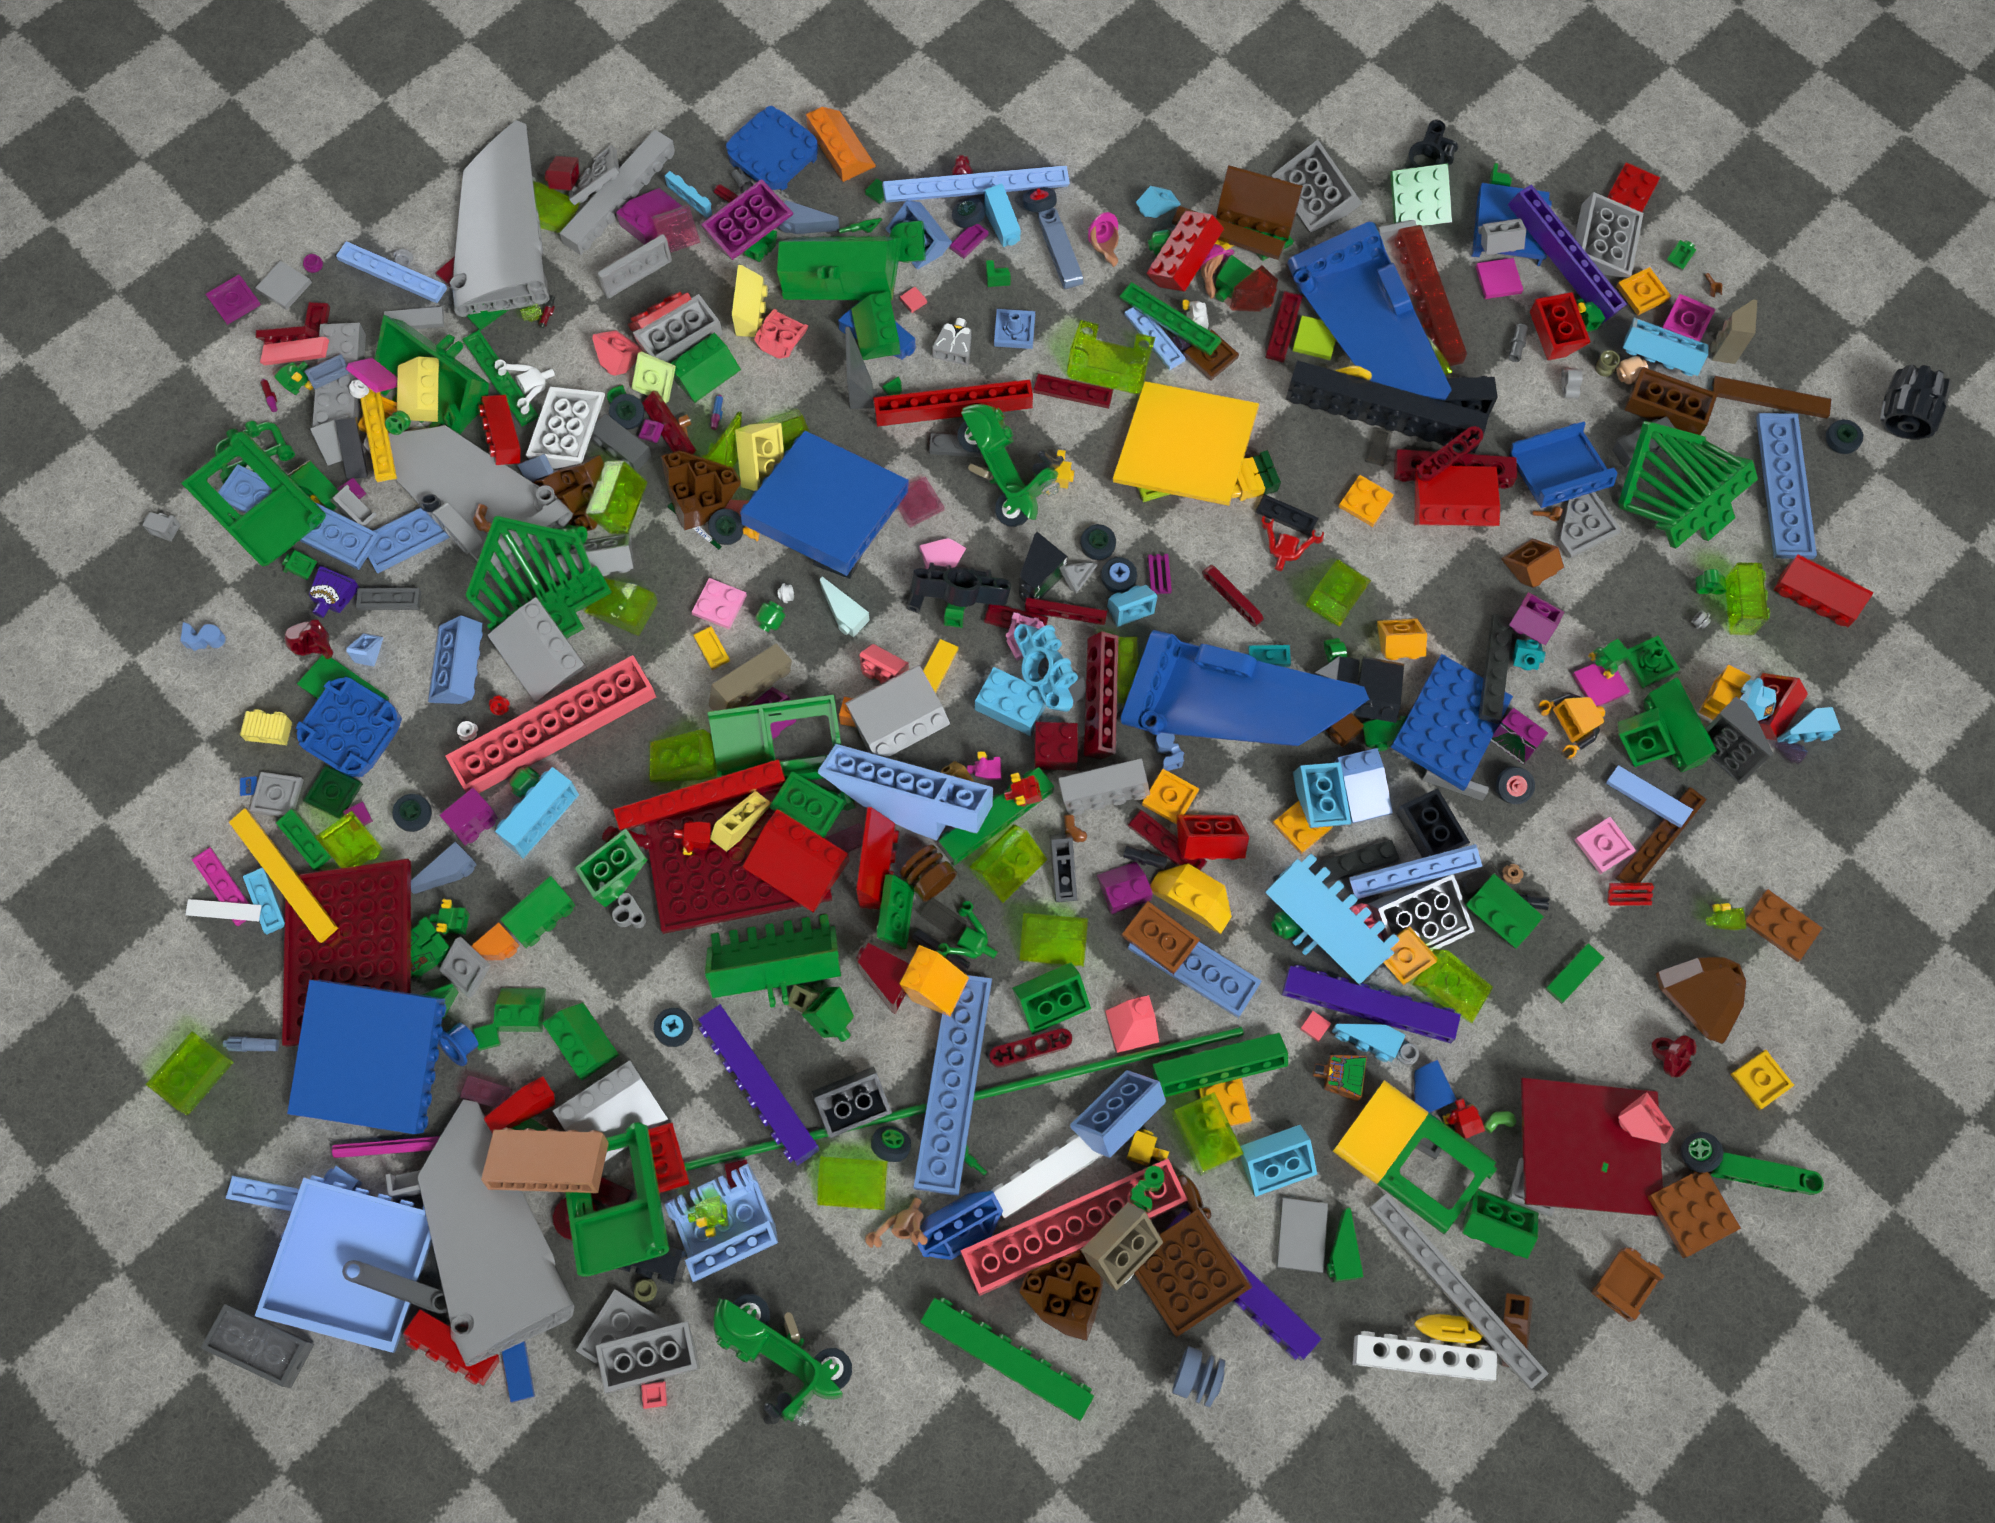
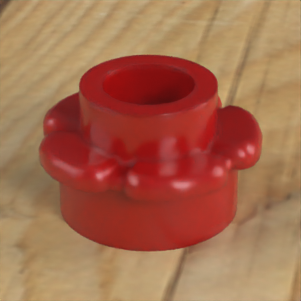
M497 695L489 701L490 710L495 715H503L509 710L510 702L507 698Z

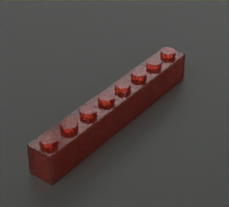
M1421 225L1401 228L1398 231L1397 237H1395V246L1400 250L1401 263L1405 264L1406 278L1411 281L1412 295L1416 296L1418 301L1417 309L1419 313H1422L1423 326L1428 330L1430 345L1434 347V353L1441 368L1463 364L1467 352Z

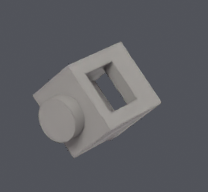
M152 512L145 517L143 527L149 534L168 541H172L181 525L172 515L167 516L163 513L155 514Z

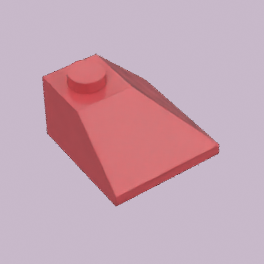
M617 330L593 334L592 339L600 365L607 369V372L611 375L617 376L626 373L636 363L638 353L642 352L640 346Z
M1149 995L1128 1000L1105 1011L1117 1053L1159 1043L1155 1014Z
M1647 1092L1621 1111L1618 1117L1623 1130L1629 1131L1631 1136L1665 1144L1669 1141L1674 1131L1672 1125Z

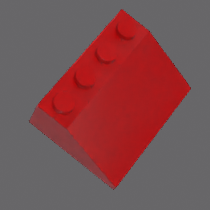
M1416 465L1414 526H1500L1497 467L1449 466L1432 480L1422 481L1417 476L1419 465ZM1431 466L1428 469H1424L1422 473L1429 474L1431 469L1434 468V466Z
M867 807L857 895L860 908L880 910L885 875H894V871L890 870L891 863L896 862L897 851L893 850L894 843H898L899 830H896L893 821L872 807Z
M777 809L762 830L743 865V869L814 913L850 860L848 853Z

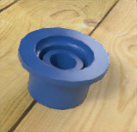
M460 1022L447 1032L443 1031L438 1041L444 1053L459 1066H465L468 1061L466 1056L478 1047L475 1035L467 1026Z

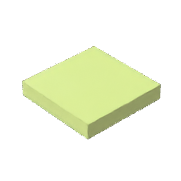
M639 352L631 389L647 396L652 391H658L664 402L667 403L671 394L676 366L644 352Z

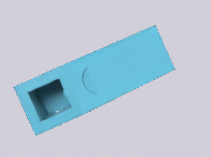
M1833 707L1814 709L1781 734L1777 741L1792 744L1800 740L1811 742L1816 739L1826 741L1833 738V734L1841 730Z
M1336 1024L1332 1030V1033L1336 1034L1335 1037L1337 1039L1356 1044L1355 1047L1360 1051H1370L1376 1054L1375 1057L1382 1062H1392L1395 1059L1406 1036L1387 1025Z

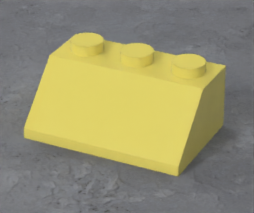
M738 265L732 318L736 336L755 337L764 322V319L761 317L762 313L765 314L766 302H763V300L768 295V286L764 285L762 276L743 265Z
M416 357L398 365L397 411H403L408 414L410 420L438 422L439 359Z
M781 423L750 424L735 430L742 488L758 491L765 477H769L774 466L783 459L784 447Z

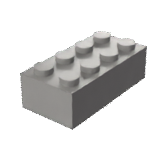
M1142 759L1059 778L1067 812L1073 815L1082 814L1085 812L1084 810L1089 809L1100 810L1105 808V805H1121L1131 799L1142 800L1147 795H1150Z

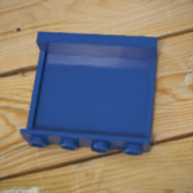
M1487 183L1481 184L1477 196L1472 257L1479 258L1481 252H1485L1481 245L1482 234L1478 232L1479 226H1483L1486 223L1518 219L1508 206V203L1523 188ZM1537 191L1551 208L1550 192ZM1527 229L1524 249L1497 253L1537 259V266H1540L1542 260L1547 258L1545 251Z
M1585 421L1512 443L1509 456L1517 457V470L1540 508L1614 486L1618 473L1615 468H1606L1585 435Z

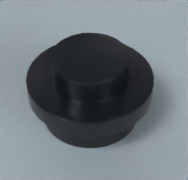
M427 494L421 498L420 507L425 512H432L441 506L440 499L434 494Z

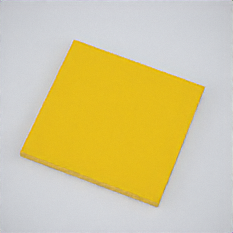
M1145 381L1114 473L1113 482L1230 506L1259 410V403Z

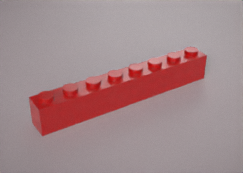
M1030 379L874 398L877 427L963 417L961 413L963 408L974 404L989 405L996 409L999 408L1002 412L1033 408V392Z
M778 759L616 808L613 811L619 830H629L784 783L786 780Z

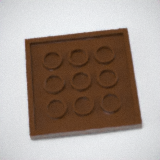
M1198 1208L1159 1234L1163 1241L1162 1245L1134 1273L1176 1337L1253 1287L1201 1208Z

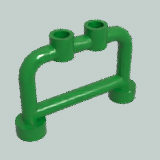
M249 421L245 424L246 430L243 432H246L251 438L259 436L262 431H272L277 445L264 450L270 457L277 454L281 461H288L294 458L295 453L292 446L286 445L281 431L276 424L264 422L257 425L256 421ZM230 429L226 432L227 438L221 440L215 447V456L230 445V438L234 433L238 432L237 429ZM243 460L232 465L227 463L221 468L220 478L222 483L226 482L237 464L245 468L247 464Z

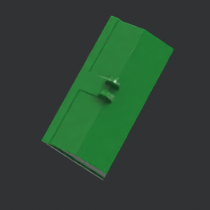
M802 236L779 241L777 273L782 287L783 299L863 300L871 294L889 292L890 300H893L902 237Z
M383 315L375 360L398 377V365L416 357L439 359L438 422H432L429 428L440 427L442 424L447 426L443 417L448 406L456 404L463 417L459 431L456 432L460 435L479 414L478 405H482V396L489 395V383L455 359L464 345L461 341H457L451 346L454 343V336L449 334L436 345L406 322ZM392 389L381 391V394L386 396ZM397 394L393 397L392 401L397 402Z
M820 915L821 928L814 930L811 928L810 918H802L803 931L796 933L793 932L792 921H784L785 934L775 936L774 924H766L767 938L757 939L756 927H748L749 941L739 942L736 929L730 930V944L721 945L719 933H712V947L707 948L705 976L706 980L708 979L712 998L767 989L770 1008H772L776 1004L773 988L781 987L782 1002L784 1005H789L788 985L841 977L835 926L830 927L828 915Z

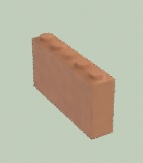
M511 1128L494 1130L481 1180L488 1190L598 1193L609 1143L604 1134L596 1130L589 1132H579L577 1130L563 1132L554 1129L536 1131L529 1128L524 1130H514Z

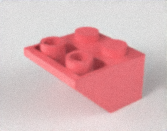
M875 644L866 648L859 655L863 675L869 679L875 678L881 684L909 670L908 662Z

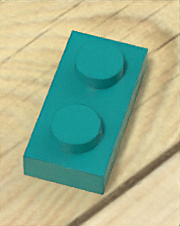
M1252 645L1248 647V655L1254 657L1257 661L1281 667L1291 666L1290 645Z

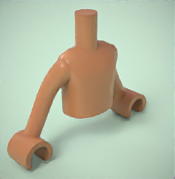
M915 1197L908 1209L891 1216L876 1232L868 1233L865 1237L867 1245L870 1248L873 1245L877 1248L881 1247L882 1240L879 1237L893 1224L891 1232L897 1238L911 1239L915 1245H918V1242L925 1245L928 1238L920 1230L923 1213L918 1210L922 1201Z

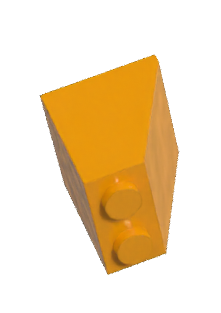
M919 945L900 985L913 1002L950 1017L969 977L938 952Z

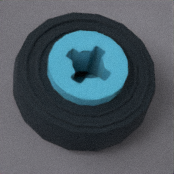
M668 1008L658 1014L654 1021L653 1030L655 1037L661 1044L667 1047H679L689 1041L693 1034L694 1025L686 1011L680 1008Z

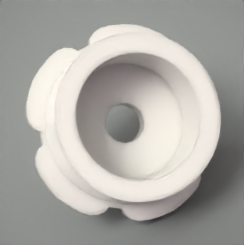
M355 379L351 381L349 389L352 396L363 398L369 393V388L360 380Z
M785 583L782 584L781 588H778V597L784 603L794 600L792 585H786Z
M464 721L458 726L457 734L460 735L459 738L463 741L473 740L477 736L478 727L476 724Z

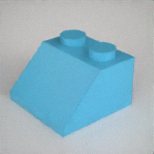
M1147 585L1141 587L1134 586L1125 593L1113 594L1108 599L1107 607L1116 626L1119 627L1154 614L1157 595Z

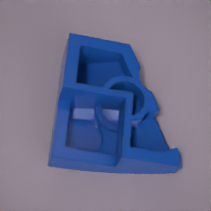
M1438 1060L1414 1071L1415 1103L1429 1113L1455 1103L1457 1099Z

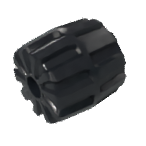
M1906 365L1903 369H1898L1891 379L1883 400L1880 423L1884 426V430L1902 439L1920 440L1932 437L1939 429L1947 409L1951 387L1950 378H1943V371H1932L1930 366L1922 365L1920 368H1917L1915 365Z

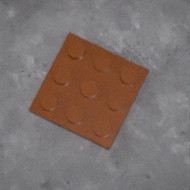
M1694 1172L1648 1196L1650 1203L1683 1259L1741 1229L1708 1172Z

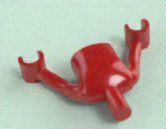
M1265 516L1262 517V527L1267 530L1270 553L1278 558L1275 566L1277 571L1283 570L1286 561H1296L1313 542L1319 544L1324 540V532H1322L1320 537H1316V530H1313L1312 536L1300 545L1298 549L1300 540L1287 534H1280L1275 545L1274 519L1272 518L1270 523H1266Z

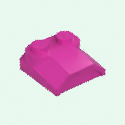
M1679 294L1663 328L1700 341L1716 309Z

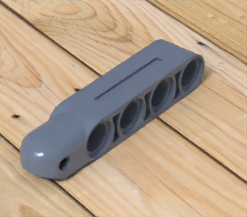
M1051 208L1039 212L1038 220L1042 228L1043 237L1063 288L1068 289L1083 285L1082 272L1057 210Z

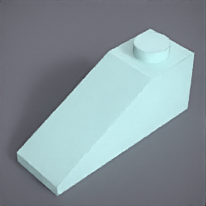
M821 577V589L835 617L839 630L845 635L850 634L854 637L868 623L869 612L824 577Z

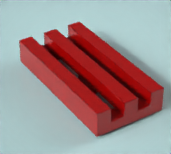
M1609 883L1607 903L1609 906L1652 905L1651 897H1653L1652 890H1654V885L1652 883ZM1614 890H1646V892H1614Z

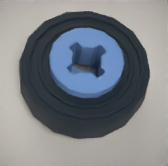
M1112 558L1102 568V583L1111 592L1125 593L1136 584V567L1126 558Z

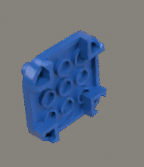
M768 106L765 110L755 115L726 144L729 161L733 167H739L757 182L762 179L772 190L781 189V191L788 187L787 183L806 165L816 161L818 153L815 136L785 112L776 109L774 106Z
M345 677L328 681L324 685L326 689L302 723L299 721L297 724L299 745L341 773L351 777H363L374 767L397 733L402 717L389 701L363 687L353 679Z

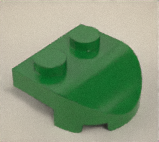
M904 222L894 226L889 237H902L899 261L903 263L926 261L924 222Z

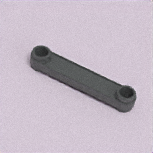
M357 1260L348 1261L343 1266L342 1274L350 1282L436 1313H446L448 1311L447 1308L440 1310L435 1305L436 1299L439 1296H444V1292ZM352 1264H357L360 1268L358 1276L354 1278L349 1277L347 1274L348 1267Z

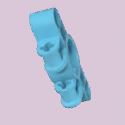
M1025 624L1018 625L1014 631V638L1024 657L1022 662L1024 680L1029 685L1038 687L1049 709L1062 712L1069 711L1073 706V698L1068 688L1077 681L1078 676L1070 666V659L1063 658L1057 651L1062 646V643L1054 633V626L1046 625L1039 629ZM1046 657L1049 661V669L1044 678L1040 680L1038 666L1040 661Z

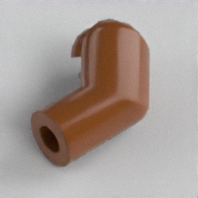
M478 504L473 522L479 531L487 533L492 525L485 519L488 507Z
M1074 815L1064 816L1065 834L1071 833L1074 842L1086 841L1087 833L1075 826Z

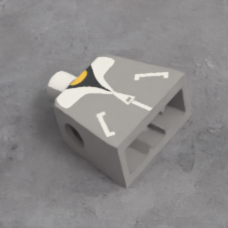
M957 318L954 325L944 324L933 345V358L969 366L971 329L965 328L966 320Z

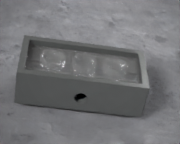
M224 1304L201 1349L279 1386L292 1388L314 1344L241 1309Z

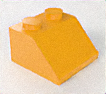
M1418 619L1377 621L1380 648L1385 659L1398 660L1399 658L1406 657L1418 659L1419 657L1426 656L1427 632Z

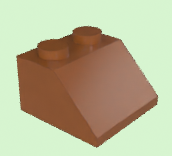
M1533 538L1502 558V561L1520 583L1532 588L1539 586L1544 580L1556 575L1558 571L1564 568L1557 546Z

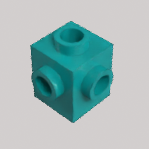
M1517 639L1512 656L1513 666L1528 671L1532 669L1538 670L1540 663H1544L1546 654L1543 651L1542 644L1533 639H1528L1527 641Z

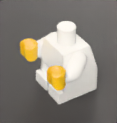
M1183 300V309H1190L1186 314L1187 317L1208 330L1209 323L1206 304L1200 301Z

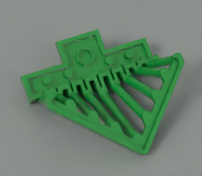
M1644 421L1618 505L1621 510L1657 521L1656 529L1665 531L1670 547L1676 549L1698 530H1700L1702 539L1709 541L1735 519L1731 502L1756 482L1758 477L1753 460L1735 457L1708 442L1705 436ZM1650 439H1654L1689 478L1692 488L1650 451ZM1647 458L1680 488L1683 497L1645 471L1642 467L1644 459ZM1638 478L1644 479L1673 500L1676 508L1638 490L1636 487ZM1634 496L1665 511L1667 515L1665 516L1630 504L1632 497Z
M495 516L466 592V597L470 603L491 622L487 625L492 632L523 606L492 564L493 553L496 554L525 602L528 603L534 599L498 543L500 534L538 596L537 598L565 637L569 638L584 630L585 628L576 612L611 594L612 591L598 567L591 566L579 536L575 533ZM509 530L517 532L550 590L547 593ZM528 534L537 537L561 585L558 587ZM547 539L556 541L571 572L572 579L568 580ZM566 543L575 546L584 568L583 573L580 574ZM487 571L515 608L514 611L511 612L484 581ZM480 589L501 612L503 617H497L478 599Z

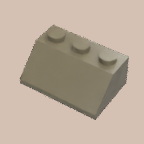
M1753 299L1733 312L1728 320H1725L1723 329L1718 331L1716 340L1712 341L1709 352L1712 353V361L1730 364L1737 362L1755 335L1757 300Z
M1128 1202L1081 1251L1090 1266L1117 1291L1162 1245L1163 1241L1146 1212Z

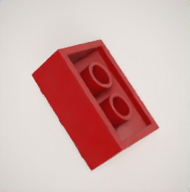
M1572 292L1535 299L1530 314L1547 361L1567 357L1590 343L1589 335Z
M1762 673L1760 678L1764 683L1763 686L1775 690L1776 703L1773 714L1759 720L1758 723L1766 739L1777 741V738L1787 729L1808 693L1800 678Z
M1177 815L1178 846L1184 858L1189 860L1197 858H1207L1210 860L1246 858L1250 836L1238 815Z

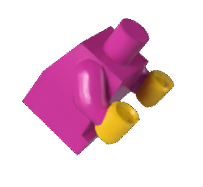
M984 751L977 752L979 761H976L975 765H967L969 774H975L977 778L1002 780L1000 757H994V760L988 761Z

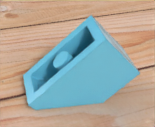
M1150 186L1136 201L1140 207L1139 211L1145 217L1157 218L1181 205L1171 190Z

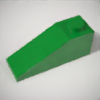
M1346 1208L1342 1212L1329 1257V1264H1327L1328 1277H1332L1333 1283L1357 1280L1364 1277L1351 1208Z

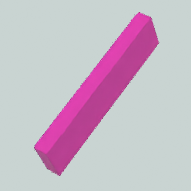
M211 847L191 859L220 902L249 904ZM232 919L236 926L247 921Z

